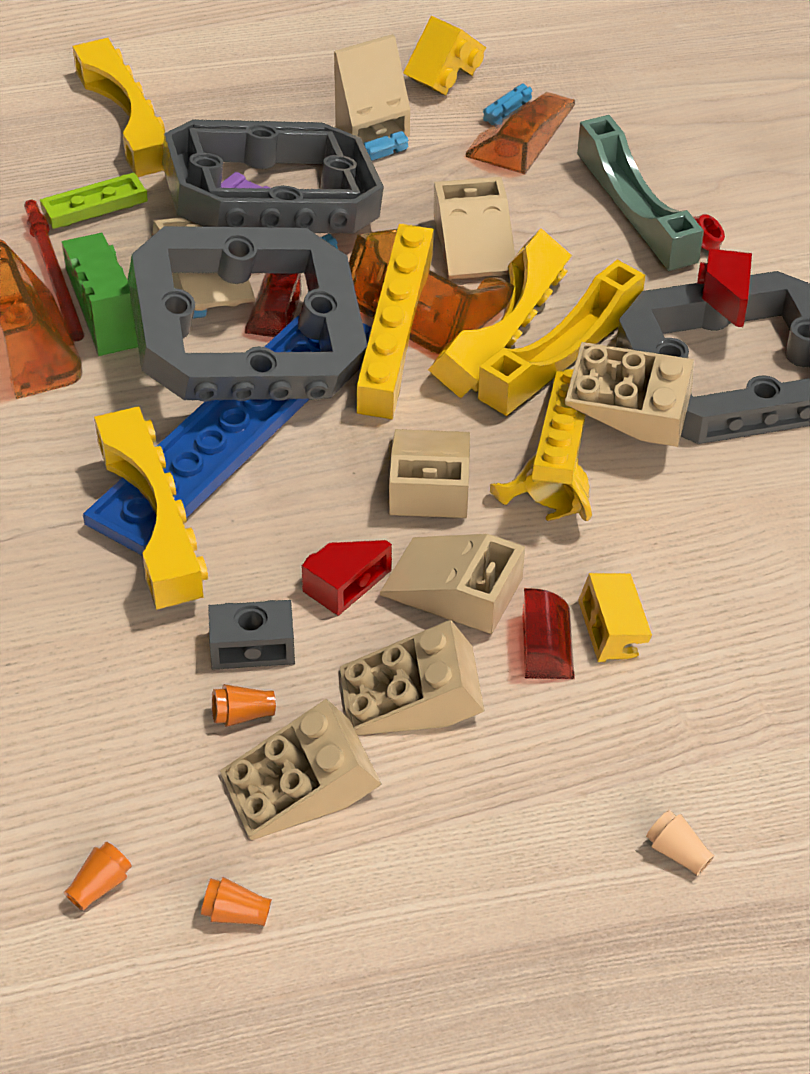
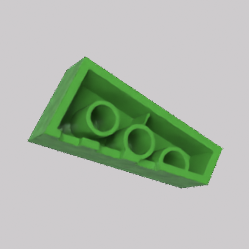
M103 233L61 241L65 269L98 356L137 348L138 343L129 284L122 266L117 261L114 246L108 244Z

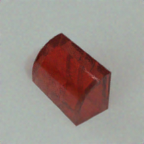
M301 273L265 274L246 323L245 334L275 337L293 321L302 294Z
M524 588L522 626L525 679H575L571 611L569 605L562 597L553 592L543 589Z

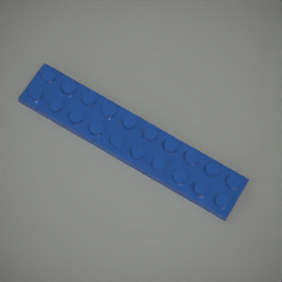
M300 314L264 346L274 352H321L319 340L310 339L300 332L298 328ZM363 323L368 343L372 327ZM309 399L207 401L201 404L157 445L162 447L165 457L166 468L163 471L164 473L171 472L176 488V495L173 497L175 501L182 500L186 518ZM123 477L83 513L84 525L143 556L142 553L151 540L157 518L145 496Z

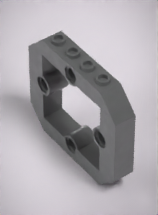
M192 119L164 133L162 166L178 216L203 227L307 228L313 233L354 234L380 217L384 186L362 139L323 122ZM223 162H242L258 169L271 168L275 163L323 164L320 189H297L284 185L272 188H221Z
M164 226L132 253L128 284L141 369L181 399L207 402L211 400L247 401L250 399H273L280 401L285 399L319 400L332 398L360 369L368 345L348 257L309 229ZM172 273H218V276L224 281L232 284L248 281L252 273H304L308 293L304 298L298 319V328L304 336L319 340L321 352H274L266 347L258 346L252 347L246 352L185 353L183 339L187 337L191 329L195 301L188 292L174 288Z
M779 271L750 275L745 321L782 316L790 330L785 352L786 358L796 366L810 367V283ZM693 283L646 290L641 292L619 319L616 347L688 358L689 349L683 341L676 338H665L663 334L699 328L718 331L724 329L731 322L702 299L704 284ZM762 375L750 379L745 389L695 397L691 394L681 437L694 443L702 444L810 426V378L781 383L774 377Z

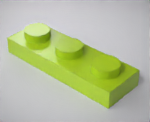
M135 172L40 199V205L52 229L93 217H100L103 214L120 209L130 208L147 202L148 198L147 190Z

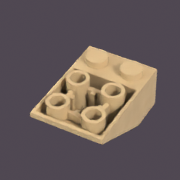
M391 34L335 50V128L360 137L363 143L383 136L390 138V134L403 131L407 137L410 136V105L395 36Z
M502 177L434 182L433 215L448 279L509 275L508 265L515 257L508 200Z
M182 217L154 220L153 235L164 226H203ZM172 273L174 288L182 289L194 298L196 311L206 310L209 307H234L242 303L255 302V296L249 280L240 284H232L224 281L218 276V273Z
M581 342L565 405L640 441L678 447L692 391L694 359Z
M395 429L390 466L389 515L467 518L470 432Z
M490 534L413 537L382 587L380 596L492 634L523 579L525 546Z
M451 619L340 666L346 717L350 720L357 735L448 727L485 712L473 646Z
M327 699L220 770L251 840L346 809L382 785L350 720Z

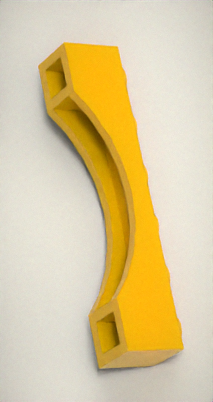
M108 37L72 46L76 74L84 88L111 99L129 116V122L123 131L125 158L132 171L135 172L137 177L164 171L162 166L164 133H166L164 123L160 116H155L151 100L144 98L140 82L134 81L132 70L129 65L124 64L120 49H115Z
M406 224L398 225L357 383V414L393 420L400 393L411 328L421 292L427 282L432 261L434 229Z
M540 228L523 245L508 265L510 297L502 319L492 326L478 330L461 331L442 350L428 371L460 399L471 388L477 392L479 389L480 366L505 346L510 348L522 334L518 328L520 325L526 327L538 313L534 306L540 307L552 294L553 291L549 286L555 287L568 271L564 266L572 255Z
M618 259L595 276L576 306L547 335L522 348H503L480 366L478 399L505 416L510 414L555 377L556 371H563L577 360L581 342L597 344L618 327L621 316L641 292L644 291L646 275Z
M139 406L94 416L97 442L106 469L123 477L138 488L149 501L157 516L151 540L142 553L145 578L156 610L204 598L202 581L208 580L206 563L203 556L196 557L194 551H197L195 534L192 527L185 529L183 524L187 522L184 505L181 499L174 500L173 496L176 495L174 479L171 472L164 473L163 471L166 468L165 457L161 446L154 447L153 443L156 442V435L152 421L144 420Z

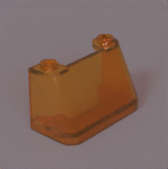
M397 229L357 234L349 260L359 310L374 319ZM429 270L427 282L423 287L417 304L409 340L433 353L440 354L461 331L481 329L504 310L510 302L515 286L501 278L491 277L484 279L478 289L470 290L464 286H458Z
M0 239V327L4 336L11 373V387L16 399L66 387L78 382L83 375L81 358L51 290L11 247Z

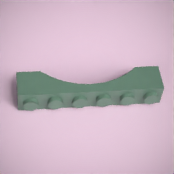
M610 115L581 121L577 155L666 269L671 271L699 263L704 230L688 210L679 211L668 207L651 191L635 164L625 133Z

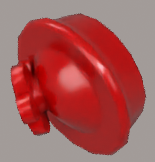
M708 214L694 216L693 218L704 230L701 247L709 251V248L720 249L725 238V233L720 223Z

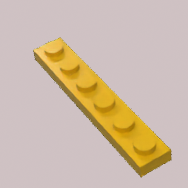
M574 369L556 371L534 461L533 480L572 485L586 414L565 405Z

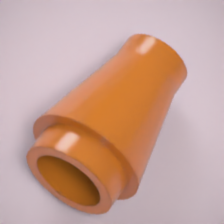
M224 684L222 689H213L212 716L214 723H224L225 727L257 718L275 715L276 700L273 690L263 691Z
M105 842L100 848H93L71 885L64 891V894L77 908L84 911L91 903L126 880V872L132 865L116 847Z
M222 877L221 881L210 878L201 915L211 917V922L257 924L265 927L272 899L262 897L225 877Z

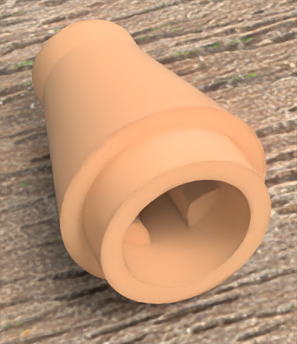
M670 810L666 811L653 824L646 835L653 842V849L690 869L696 876L710 864L715 856L706 848L682 814L676 816Z

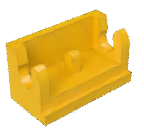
M589 573L578 602L597 661L606 662L607 659H629L639 656L637 647L625 648V646L630 643H648L652 633L631 573Z

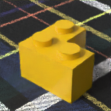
M430 16L403 74L417 83L446 96L449 88L454 85L457 79L458 70L473 76L476 68L483 61L484 52L487 47L462 29L434 16Z

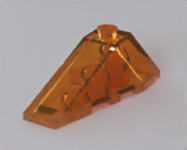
M550 92L543 93L480 133L466 151V157L526 174L575 106V100Z

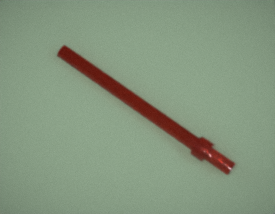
M28 200L25 202L24 208L28 216L27 226L31 236L35 237L70 338L75 342L81 341L85 334L48 234L50 231L48 221L41 214L35 200Z

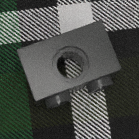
M291 600L208 605L212 670L295 664Z

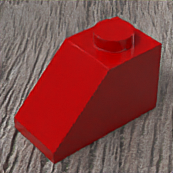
M709 248L707 263L700 262L697 279L698 284H704L702 299L733 325L743 327L749 296L752 253Z
M387 540L328 543L317 553L309 555L301 565L303 592L339 616L392 571V544Z

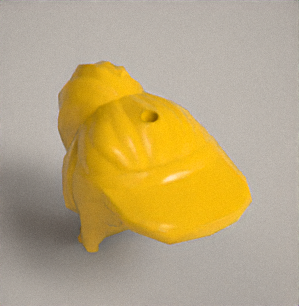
M536 454L528 460L514 480L504 484H490V493L503 505H507L515 496L528 492L535 502L557 510L545 517L547 521L579 513L584 521L591 520L589 479L578 464V458L572 485L533 480V466Z

